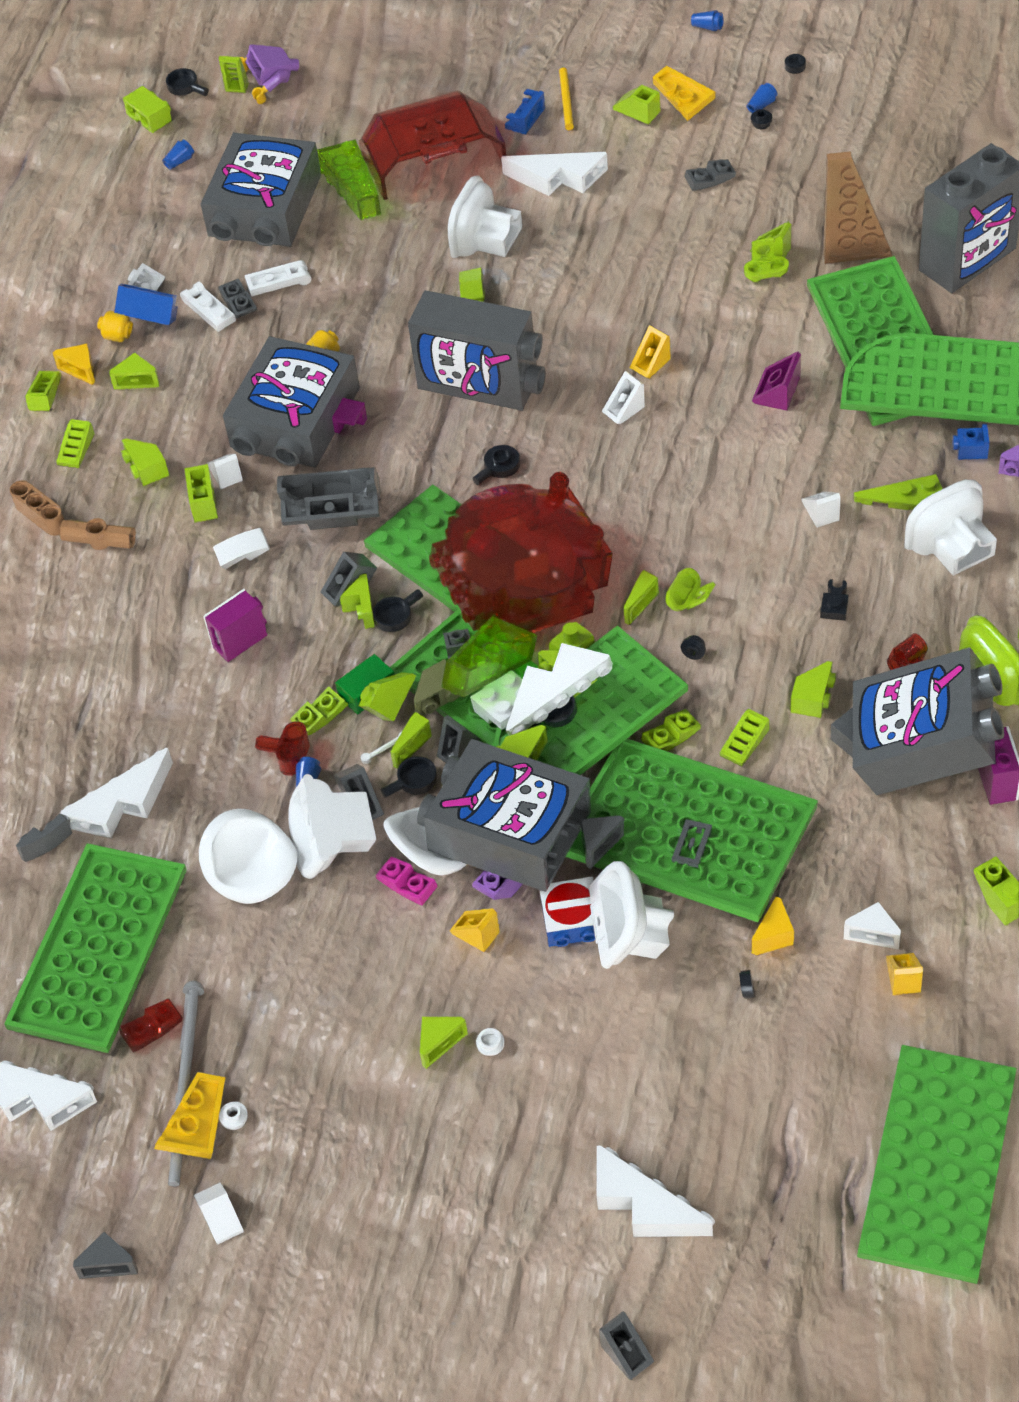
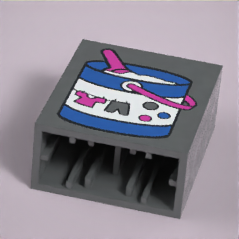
M233 132L201 201L208 236L215 237L221 241L233 239L256 242L262 246L281 245L291 247L321 178L316 142Z
M990 143L925 188L919 271L951 294L1017 247L1019 229V161L1007 154L1004 149Z
M424 290L408 322L418 389L523 411L530 394L539 395L541 393L546 377L545 367L537 365V360L542 350L543 337L541 333H536L533 330L532 311Z
M269 336L223 414L230 447L245 456H252L256 453L276 458L277 461L286 466L301 464L316 468L335 434L332 417L343 398L354 400L360 389L354 355Z
M969 647L853 681V769L876 795L995 764V741L1004 737L1001 716L997 709L993 707V697L1002 694V681L995 665L988 664L984 666Z
M471 739L461 757L452 755L447 760L441 776L443 786L437 796L431 794L425 796L418 810L417 823L425 827L428 851L546 892L581 831V819H587L591 813L590 778Z

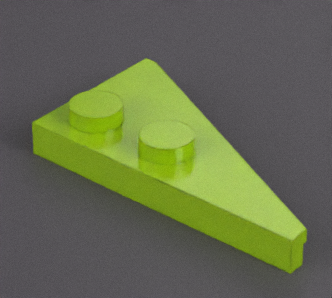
M934 474L854 492L853 499L854 502L864 505H872L873 502L887 503L888 508L913 510L922 500L942 490V486L937 475Z

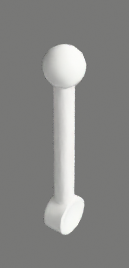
M402 732L399 733L398 737L370 754H362V763L369 764L372 760L371 758L393 746Z

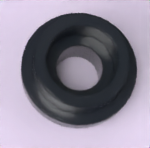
M760 109L751 114V123L756 129L762 130L770 126L772 114L769 111Z
M696 635L685 638L680 646L682 653L687 658L693 660L701 659L706 652L704 640Z

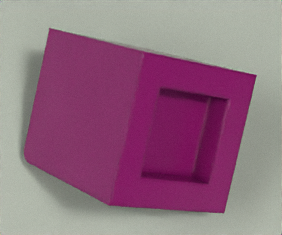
M343 398L332 417L335 433L340 434L345 424L352 426L355 424L364 425L367 420L365 403Z

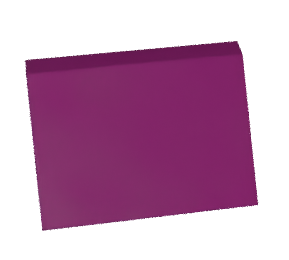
M798 351L765 368L752 399L754 404L788 410L801 377V354Z

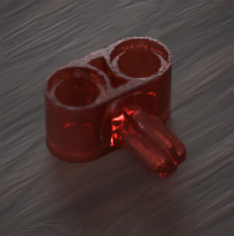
M913 633L895 646L887 659L888 668L893 670L923 661L928 651L924 639L920 635Z
M299 721L287 724L280 738L260 735L255 741V748L257 750L276 754L280 772L286 776L296 775V763L299 762L301 757H306L310 747L306 727Z

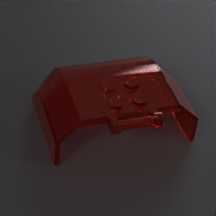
M459 90L374 113L359 140L360 150L383 200L388 199L385 177L398 162L421 156L424 164L432 163V160L456 153H467L466 143L483 138L490 139L500 161L502 156H507L505 141L487 107Z

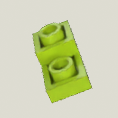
M482 268L459 272L460 297L483 302L485 300V290L483 287Z
M328 686L312 704L307 701L290 720L309 736L333 720L348 706V703Z
M687 709L665 717L663 725L643 732L641 741L646 745L669 751L699 731L701 725Z

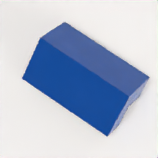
M121 283L118 285L114 313L171 325L176 321L178 307L175 304L177 295Z

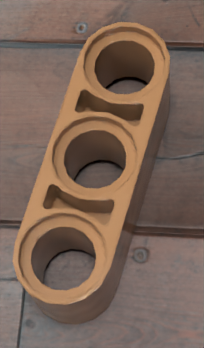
M20 480L10 486V494L15 508L47 534L60 535V526L62 521L65 520L60 506L27 481Z

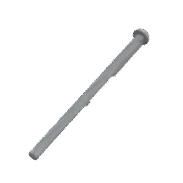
M189 981L183 987L185 1004L180 1043L182 1053L178 1092L175 1097L176 1109L190 1086L198 996L204 994V988L198 981ZM171 1152L168 1185L177 1187L180 1185L183 1154Z

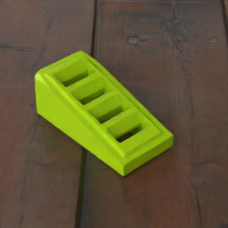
M219 56L225 91L246 93L249 81L241 58Z
M38 372L25 395L30 411H49L51 409L62 376L61 372Z
M70 419L56 461L57 465L74 468L80 467L95 434L91 422ZM67 454L76 455V457H69Z
M645 570L640 573L623 607L624 621L627 625H630L659 594L658 577Z
M747 709L721 749L720 756L742 767L768 733L769 719L751 709ZM744 731H747V732L753 734V736H751V735L745 733ZM738 739L748 743V745L739 742ZM732 747H735V748H737V749L743 751V753L740 754V753H738V752L732 750Z
M417 712L411 716L390 751L393 767L396 769L432 737L429 720Z

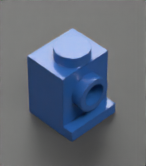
M982 424V428L957 429V435L952 437L953 450H957L958 460L988 459L990 442L987 424Z

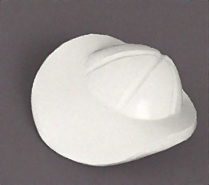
M419 807L396 813L385 819L383 823L384 829L392 843L420 868L435 875H448L461 870L467 865L428 851L425 827L417 823Z
M232 809L215 817L205 829L199 846V862L204 877L218 893L239 903L252 904L273 896L290 881L297 864V850L281 828L263 814L249 809Z

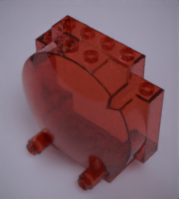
M556 472L550 477L549 489H535L528 484H507L492 487L473 495L458 508L455 516L448 517L447 529H445L447 539L432 543L431 555H429L431 567L438 571L442 585L450 591L452 602L459 606L465 623H469L473 631L500 623L502 630L507 632L510 638L514 640L593 613L595 596L592 591L608 586L613 553L603 539L604 532L602 528L592 523L571 491L567 475L563 472Z

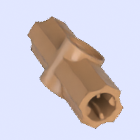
M94 518L88 522L63 520L60 526V538L62 541L87 543L95 550H103L108 546L130 549L134 547L136 542L135 528L108 525L100 518Z

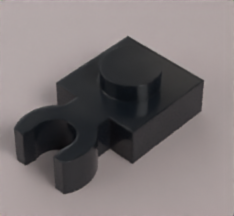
M833 579L828 581V593L823 592L820 618L846 621L849 595H846L847 582L843 580L842 586L839 588L833 586Z

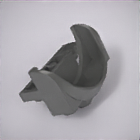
M376 467L278 476L277 494L281 501V522L283 526L308 524L310 530L358 526V519L380 517V478Z

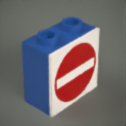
M593 876L554 882L550 884L546 892L539 890L549 947H563L570 943L595 941L589 885L594 881Z

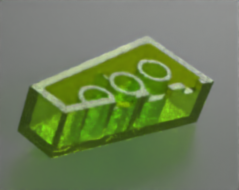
M356 139L317 149L321 174H324L326 181L336 188L338 195L346 200L347 205L356 216L363 220L382 215L378 192Z
M492 616L446 661L441 687L462 697L475 692L509 671H513L530 662L533 658L538 635Z

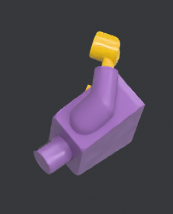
M250 44L246 58L240 57L245 72L250 69L258 84L264 85L262 88L256 87L252 91L253 98L257 100L258 104H263L266 101L265 93L267 91L271 92L279 84L288 82L291 71L299 70V60L289 59L281 47Z

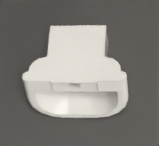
M478 175L471 177L467 181L450 212L448 240L450 256L452 258L470 256L476 251L505 257L522 229L521 211L494 205L492 189Z
M965 479L922 500L907 519L904 547L907 550L912 549L921 555L934 554L953 576L994 556L997 539L982 523L984 506L982 486L975 480Z
M309 774L303 776L290 799L288 821L291 840L297 850L298 870L303 877L312 879L318 873L328 868L338 853L368 852L376 841V835L366 792L333 793L324 781L313 779Z
M614 861L606 866L589 885L590 909L601 965L609 969L612 965L621 963L629 954L656 959L670 945L668 926L674 918V911L663 908L662 898L643 895L639 877L624 862Z

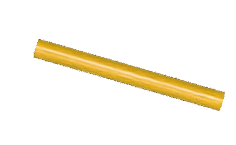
M563 67L559 69L565 129L569 131L574 128L568 72Z

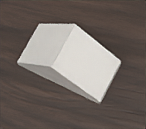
M625 371L602 412L617 424L623 423L645 407L644 384Z
M228 454L207 462L220 489L243 481L236 454Z
M821 492L802 498V503L817 528L839 521V493Z
M879 902L845 920L844 939L899 950L901 930Z
M221 1183L194 1195L217 1245L244 1232L227 1192Z

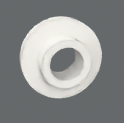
M229 1102L219 1112L221 1124L230 1130L240 1129L248 1118L246 1107L239 1102ZM233 1112H238L237 1115L234 1117L228 1116Z

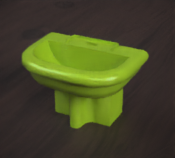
M980 615L970 617L961 633L959 650L970 647L984 666L988 664L995 665L1002 681V694L993 697L995 703L1001 706L1013 704L1019 706V653L988 619Z

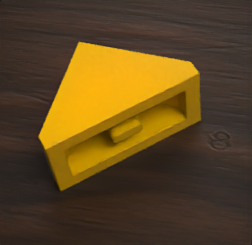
M649 325L630 368L646 378H651L671 359L670 336Z
M88 344L57 349L53 352L57 369L91 385L95 383L93 363Z
M775 897L752 937V954L759 955L794 945V929L779 897Z
M493 908L465 911L449 931L454 936L485 952L500 933L497 912Z
M915 954L887 955L886 962L892 994L920 993L923 967Z

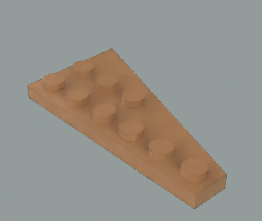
M851 152L827 154L823 256L825 264L892 257L891 248Z

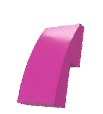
M392 856L375 875L384 885L421 906L438 887L434 879L415 872L411 864Z

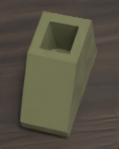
M445 659L422 671L414 697L415 711L422 716L433 713L437 708L448 702H453L463 695L461 679Z

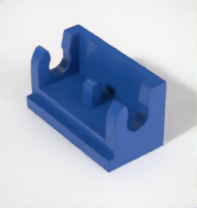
M526 89L524 94L532 98H524L514 114H507L506 118L510 120L505 123V129L526 135L545 109L543 91L538 92Z

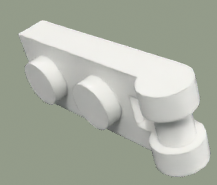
M301 260L245 275L251 297L296 284L307 285L311 282L307 265Z
M200 281L195 283L190 290L185 289L180 293L184 303L217 332L236 321L235 314L208 292Z

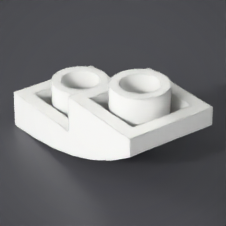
M261 528L238 534L213 547L220 566L225 570L244 558L251 561L270 549Z

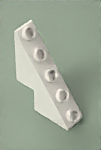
M606 152L501 157L504 175L548 196L561 184L584 193L608 170Z
M562 643L552 672L527 666L506 727L508 736L527 730L535 723H541L548 717V713L556 707H563L574 694L585 691L591 685V682L599 676L607 675L612 670L613 665L610 656Z
M165 748L157 751L150 758L134 765L130 770L111 779L107 784L95 791L89 792L77 802L66 806L60 814L67 818L72 830L112 838L123 813L148 818L173 764L169 749Z
M10 1061L0 1062V1108L10 1122L35 1107L50 1131L97 1102L93 1093L94 1087L87 1082L79 1081L76 1083L58 1074L50 1076L43 1074L36 1068L29 1067L24 1069L17 1067Z
M597 1146L598 1210L632 1209L633 1237L713 1236L712 1226L715 1220L711 1215L704 1211L699 1212L691 1207L689 1201L683 1196H675L667 1191L662 1182L657 1179L651 1180L643 1174L638 1166L633 1163L627 1164L621 1160L613 1149Z

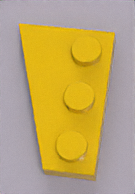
M665 66L653 76V84L687 121L716 98L715 91L668 66Z
M197 1072L164 1132L157 1140L154 1149L211 1159L225 1077Z

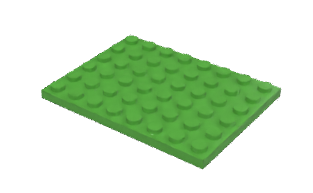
M626 739L612 750L590 788L591 813L587 819L621 816L624 818V836L594 867L604 870L612 862L622 861L639 877L641 883L759 922L817 809L818 800ZM686 819L712 825L710 837H708V843H706V848L698 868L688 866L685 863L678 864L676 861L675 863L672 862V856ZM697 827L688 829V835L685 838V845L681 849L680 856L695 859L698 851L697 848H699L705 829H702V834L696 833ZM580 831L566 857L586 864ZM691 838H695V845H693L690 851L688 844Z

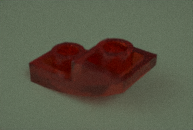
M168 998L145 1008L144 1016L120 1026L119 1033L131 1051L135 1052L171 1031L182 1022L183 1017Z

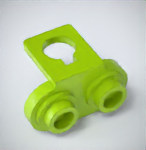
M773 237L755 240L751 243V261L745 264L744 275L752 282H758L761 279L770 277H781L789 270V261L785 257L774 256L775 240ZM761 245L769 246L768 250L765 251V255L757 252L758 247Z
M685 568L677 574L666 593V604L674 611L689 610L704 603L716 584L711 582L700 587L701 579L698 572L692 568Z

